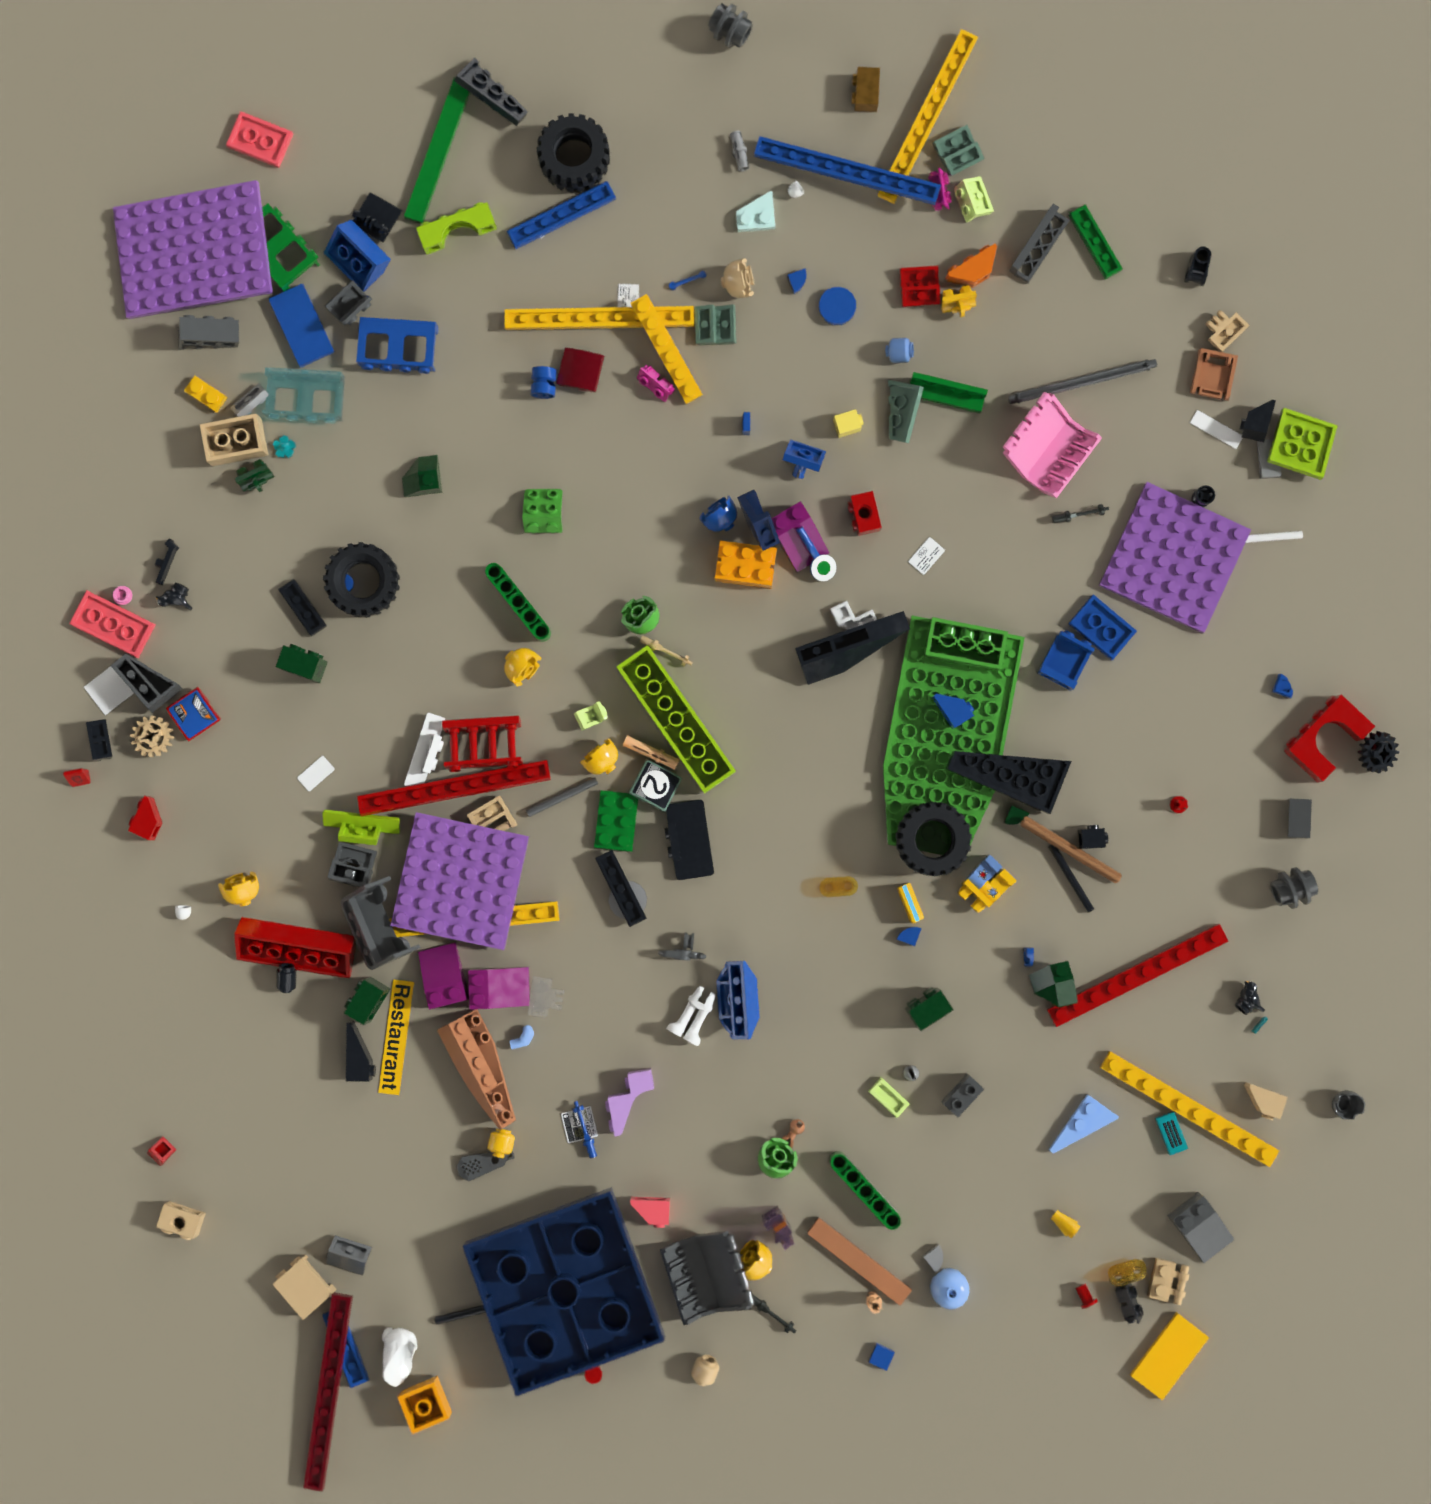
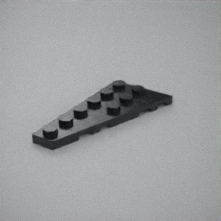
M953 751L946 769L1037 810L1051 814L1072 761Z

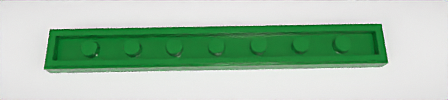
M455 77L453 78L404 214L406 219L420 224L424 222L470 94L469 91L454 81Z

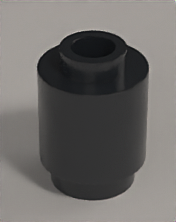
M282 963L277 969L276 988L282 993H290L296 989L297 970L294 964Z

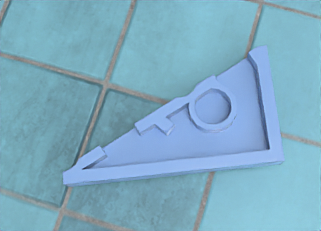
M1087 1094L1048 1150L1056 1153L1117 1120L1119 1116Z

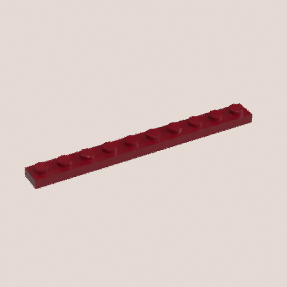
M334 1292L331 1297L303 1485L304 1489L322 1492L325 1488L353 1295Z

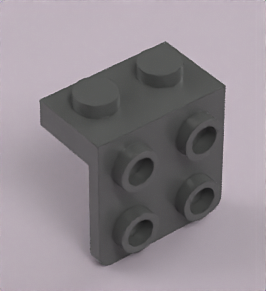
M351 280L325 307L341 324L351 325L358 318L356 315L360 311L364 312L371 306L370 301L372 298L366 295Z

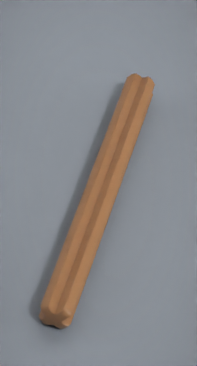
M1025 816L1022 819L1020 825L1113 883L1120 881L1121 873L1031 818Z

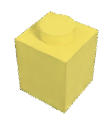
M856 409L835 415L833 419L839 438L860 432L861 425H864L862 416L857 414Z

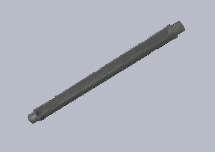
M1146 359L1036 389L1016 392L1014 395L1008 396L1010 404H1019L1039 398L1044 392L1056 394L1130 374L1149 371L1151 368L1157 367L1156 359Z

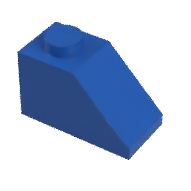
M941 694L932 696V699L952 729L974 716L972 713L974 708L969 701L965 702L964 699Z

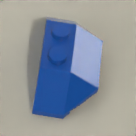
M727 961L716 980L719 1020L730 1034L732 1040L751 1039L760 1018L757 978L746 961Z

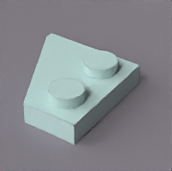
M772 191L736 211L738 232L775 229Z

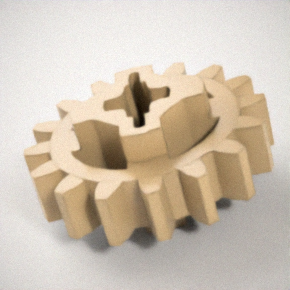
M151 716L150 720L148 717H143L144 722L137 721L138 727H132L135 734H130V737L135 738L131 742L132 745H137L135 751H141V755L146 756L148 754L149 757H154V754L160 757L161 751L167 753L166 746H172L169 740L174 739V736L169 734L173 729L167 728L170 723L163 722L161 717L156 720V716ZM153 724H157L161 729H156ZM152 733L156 734L152 737L153 740L149 739V737L152 736ZM143 744H149V747L152 749L146 748Z

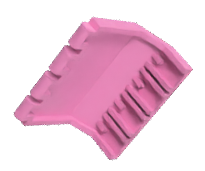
M1044 392L1036 402L1038 407L1034 405L1025 416L1026 422L1022 421L1013 432L1015 437L1010 436L1003 445V454L1022 478L1041 492L1057 498L1102 438L1098 433L1087 430L1075 422L1054 394Z

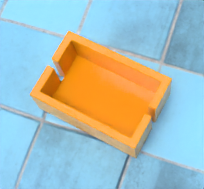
M720 540L715 582L771 589L777 548L770 547L762 551L759 545Z

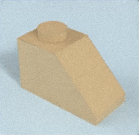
M1245 1082V1089L1255 1109L1262 1113L1261 1117L1272 1121L1274 1117L1281 1119L1288 1097Z

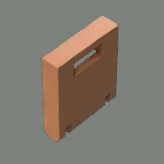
M1200 348L1198 350L1190 393L1195 394L1196 389L1199 388L1198 395L1221 399L1223 393L1224 400L1228 401L1238 355ZM1209 357L1224 359L1225 365H1217L1207 361Z

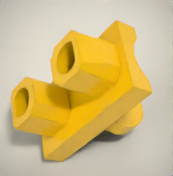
M969 285L961 287L960 294L956 295L953 294L951 289L944 290L942 295V313L958 312L960 317H965V311L971 310V307H976V290L972 291Z

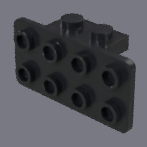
M693 800L669 804L666 809L668 827L665 828L666 839H670L671 847H667L669 858H673L676 878L678 880L713 875L714 867L704 802L702 800Z

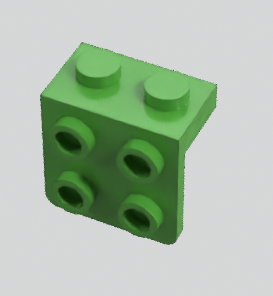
M526 489L524 491L522 516L524 533H562L561 512L563 493L561 489Z

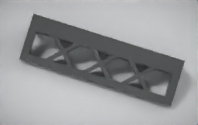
M1054 203L1009 271L1026 283L1030 282L1070 221L1057 212L1059 207ZM1054 217L1063 222L1060 228L1052 229L1051 221ZM1050 233L1052 241L1042 245L1041 236ZM1040 249L1041 258L1032 260L1031 251ZM1030 264L1031 273L1029 276L1019 271L1021 266Z

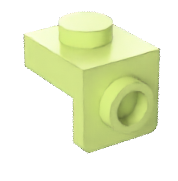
M600 701L574 713L582 731L598 725L607 719L606 709L601 705Z

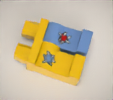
M987 855L961 883L963 886L957 894L963 900H966L971 894L974 895L977 899L970 906L975 912L979 913L985 907L989 908L1017 880L1005 869H1001L1002 866L991 855Z

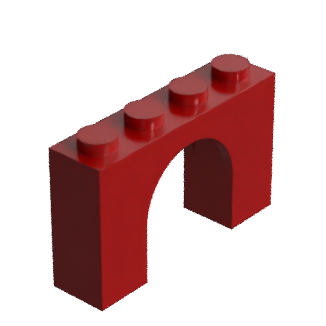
M1342 694L1332 695L1325 702L1326 706L1313 714V720L1309 724H1304L1299 729L1300 734L1296 738L1292 737L1286 743L1287 748L1284 750L1317 783L1324 782L1336 769L1320 753L1316 745L1317 733L1324 724L1334 723L1340 726L1355 741L1363 740L1375 727Z

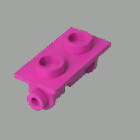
M938 168V173L937 171L930 172L928 177L929 182L941 185L936 204L932 205V207L935 208V211L942 210V206L950 210L949 203L952 202L950 192L947 190L949 178L947 173Z
M645 365L643 368L641 367L636 379L643 386L651 390L657 398L666 402L669 394L671 395L675 391L674 385L664 377L658 381L657 379L660 377V374L651 366Z

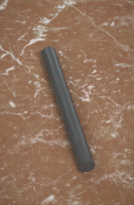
M594 777L526 810L527 814L531 817L597 785L598 781Z

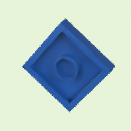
M790 439L782 460L796 464L792 475L797 477L800 470L798 478L803 479L806 468L819 472L826 451Z

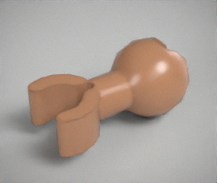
M799 1119L793 1120L790 1123V1132L781 1138L784 1140L790 1138L789 1146L793 1148L796 1135L804 1131V1122Z

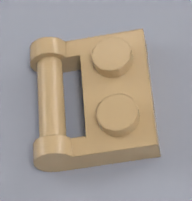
M500 795L467 814L470 822L478 826L486 827L503 816H506L507 821L494 829L505 831L510 827L514 828L518 825Z

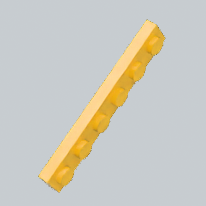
M645 294L631 302L632 308L686 405L703 395L648 295Z

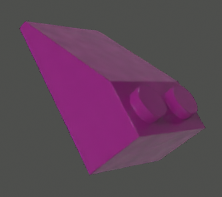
M801 501L771 518L780 541L779 544L797 573L808 567L813 560L796 531L799 527L803 526L820 555L829 554L822 537Z
M456 942L418 952L424 992L429 1010L469 999Z
M529 967L468 970L469 1010L530 1006Z

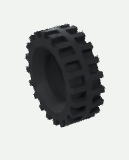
M358 542L355 545L350 543L344 549L339 548L335 556L331 555L329 565H325L326 575H323L326 585L324 589L328 593L330 601L343 612L355 617L364 616L368 618L373 614H381L380 611L384 608L388 609L392 600L395 601L396 591L400 588L398 585V580L400 579V575L397 573L398 568L391 557L375 545H368L363 542ZM361 563L370 564L375 567L380 577L379 587L376 592L365 598L351 595L345 584L348 571L353 566Z

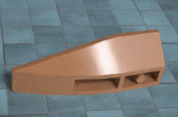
M478 1009L437 1029L462 1079L495 1125L501 1130L516 1121L495 1043Z

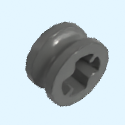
M685 932L683 949L690 948V950H693L694 933L689 935Z

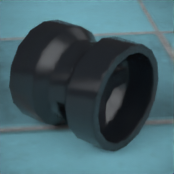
M1208 485L1201 486L1192 494V502L1201 507H1206L1215 499V491Z

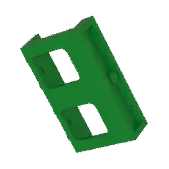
M267 203L262 207L263 218L271 213L283 226L280 232L266 242L270 274L283 291L291 289L289 285L314 264L318 267L320 266L316 260L319 257L312 248L308 250L304 246L307 243L300 234L296 236L292 232L295 229L288 220L284 222L280 218L283 215L276 206L272 208ZM295 241L304 250L307 257L291 271H286L277 261L276 255L291 242Z

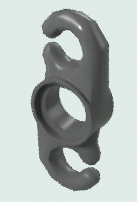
M683 949L660 950L658 952L660 956L677 960L706 959L707 957L703 953Z

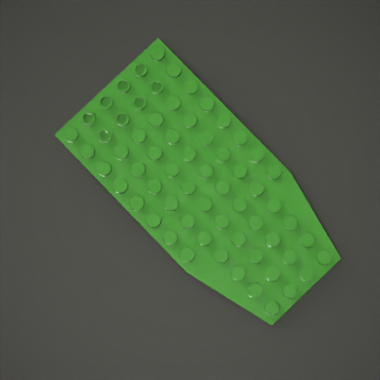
M911 616L910 630H908L883 762L887 845L896 846L897 840L895 837L898 824L903 819V816L913 807L928 802L945 803L956 808L959 813H962L966 823L970 826L969 831L972 834L971 845L995 791L947 770L946 766L953 751L1003 755L1025 637L1008 634V631L935 617L928 619ZM941 694L964 699L965 702L969 701L974 708L972 712L974 716L952 729L932 699V696ZM928 821L922 824L915 836L916 846L919 851L938 855L945 854L950 848L952 841L949 829L939 821Z

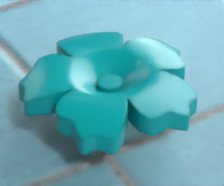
M285 435L279 438L280 442L274 441L273 446L277 450L275 455L278 458H284L285 455L287 458L293 456L294 451L292 449L296 448V442L289 440V437Z

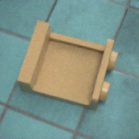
M307 1255L302 1258L298 1256L290 1263L292 1267L288 1271L283 1269L275 1276L277 1281L272 1284L302 1320L337 1290L332 1284L328 1285L307 1261Z

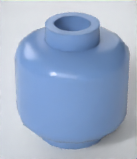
M892 338L889 345H886L885 348L886 357H889L892 363L909 362L910 358L914 356L913 342H910L908 338Z

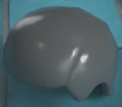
M1349 1090L1339 1092L1332 1101L1334 1113L1341 1119L1354 1120L1358 1114H1363L1366 1105L1363 1097Z

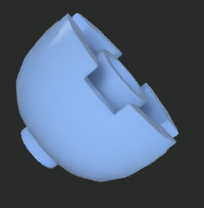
M952 1268L942 1269L935 1277L933 1276L930 1283V1293L940 1307L948 1310L957 1309L963 1306L968 1299L969 1283L960 1271Z

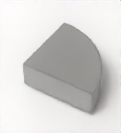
M936 1245L923 1255L936 1273L943 1263V1252L940 1245Z

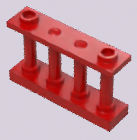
M519 716L442 721L443 730L450 735L451 761L444 762L446 770L459 772L461 769L495 766L517 768L518 765H523L522 758L516 757L515 730L521 728ZM498 729H505L507 731L508 758H497L496 732ZM478 730H486L488 732L489 759L478 760ZM467 731L469 733L470 760L458 761L457 734Z

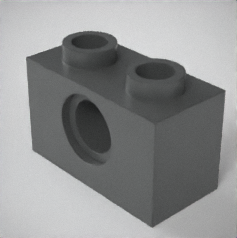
M967 1073L941 1102L958 1118L983 1092L984 1088Z

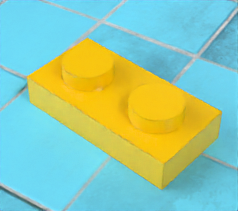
M195 375L184 390L216 413L227 399L224 394Z

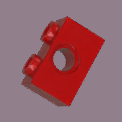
M873 491L850 496V502H847L849 513H853L854 520L851 521L853 531H857L858 536L880 531L882 527ZM866 510L869 516L861 518L858 512Z

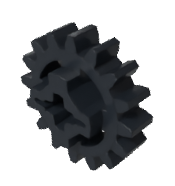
M1376 731L1375 734L1371 732L1369 734L1370 738L1365 737V743L1359 744L1362 750H1359L1358 753L1362 756L1358 761L1363 762L1361 766L1367 768V771L1381 773L1382 770L1387 772V766L1393 767L1392 761L1398 760L1395 754H1399L1400 751H1397L1395 748L1399 744L1394 742L1396 738L1390 736L1389 733Z

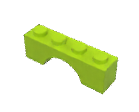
M480 202L467 210L460 209L453 215H443L436 221L424 222L416 229L426 255L444 249L446 237L456 228L467 227L473 229L480 236L497 230L488 203Z

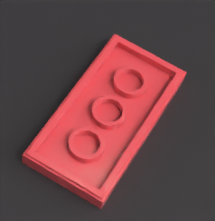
M86 590L69 623L136 658L140 657L156 624Z

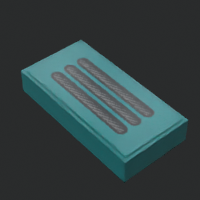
M1172 1111L1155 1118L1170 1156L1188 1149L1175 1112Z

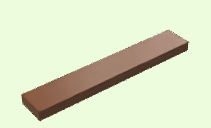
M820 1217L808 1230V1235L901 1306L912 1291L910 1287Z

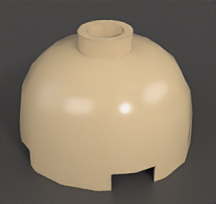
M744 258L729 263L724 270L723 277H721L722 287L726 288L727 292L736 298L752 297L754 294L750 285H754L751 267L746 266L747 260Z

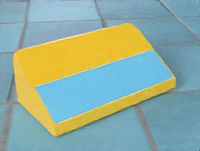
M911 883L897 887L910 923L914 924L922 920L924 916Z

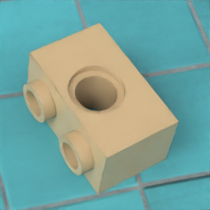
M169 1201L163 1205L156 1227L162 1229L161 1231L164 1233H176L182 1239L191 1240L199 1235L206 1213ZM178 1217L184 1220V1226H180L177 1223Z

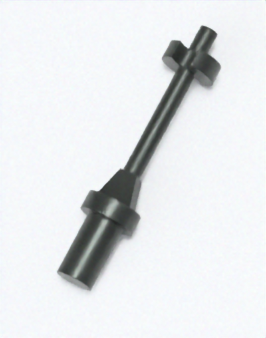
M1100 504L1098 509L1072 514L1069 511H1065L1064 514L1052 516V522L1066 521L1068 523L1071 522V518L1093 513L1104 515L1105 511L1109 510V507H1104L1103 504Z
M752 1294L755 1303L753 1305L757 1307L756 1310L768 1313L785 1326L784 1331L786 1333L789 1331L794 1334L797 1330L793 1328V1322L786 1323L766 1305V1301H761Z

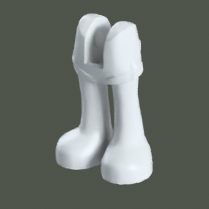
M699 986L689 996V1002L678 1021L670 1023L666 1028L670 1032L682 1037L693 1012L697 1008L699 1011L683 1037L696 1046H699L701 1041L698 1035L700 1027L707 1014L712 1011L715 994L711 992L706 998L705 1004L699 1002L698 999L704 990L702 986Z

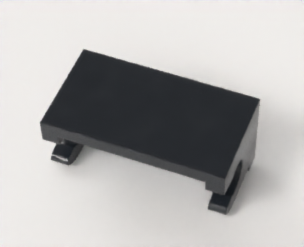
M106 719L86 722L92 760L98 762L102 759H112L113 755Z

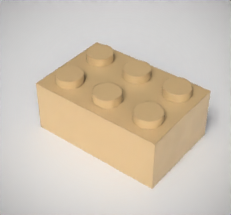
M257 414L200 424L206 462L211 466L268 456L262 419Z

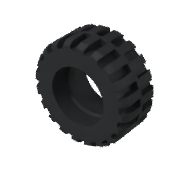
M568 113V117L560 115L557 121L552 119L548 122L549 127L542 129V136H539L537 141V156L543 175L548 178L549 183L552 185L556 184L560 190L567 188L568 192L573 193L574 189L583 192L585 187L593 188L594 182L599 183L603 179L602 174L606 175L608 171L607 165L610 164L609 144L606 134L603 133V128L599 124L596 125L595 120L592 118L586 120L583 114H579L576 117L574 113ZM570 140L583 141L590 146L591 155L586 162L579 166L570 167L563 165L556 158V152L562 144Z
M937 802L923 803L913 807L899 822L895 837L897 840L896 848L901 859L915 872L927 876L947 875L951 871L957 870L963 861L965 862L968 857V851L971 850L970 840H972V834L969 831L970 826L966 823L962 813H959L952 806ZM928 821H939L947 826L951 833L952 841L950 848L945 854L932 858L925 856L919 851L916 846L915 836L922 824Z

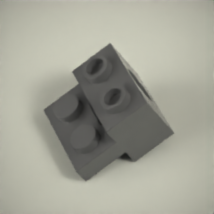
M339 841L327 878L331 881L359 888L369 884L373 874L372 870L377 851ZM347 862L353 863V864H357V865H360V866H359V867L351 866V865H348Z

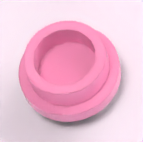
M119 586L113 591V599L117 604L126 605L132 600V591L126 586Z

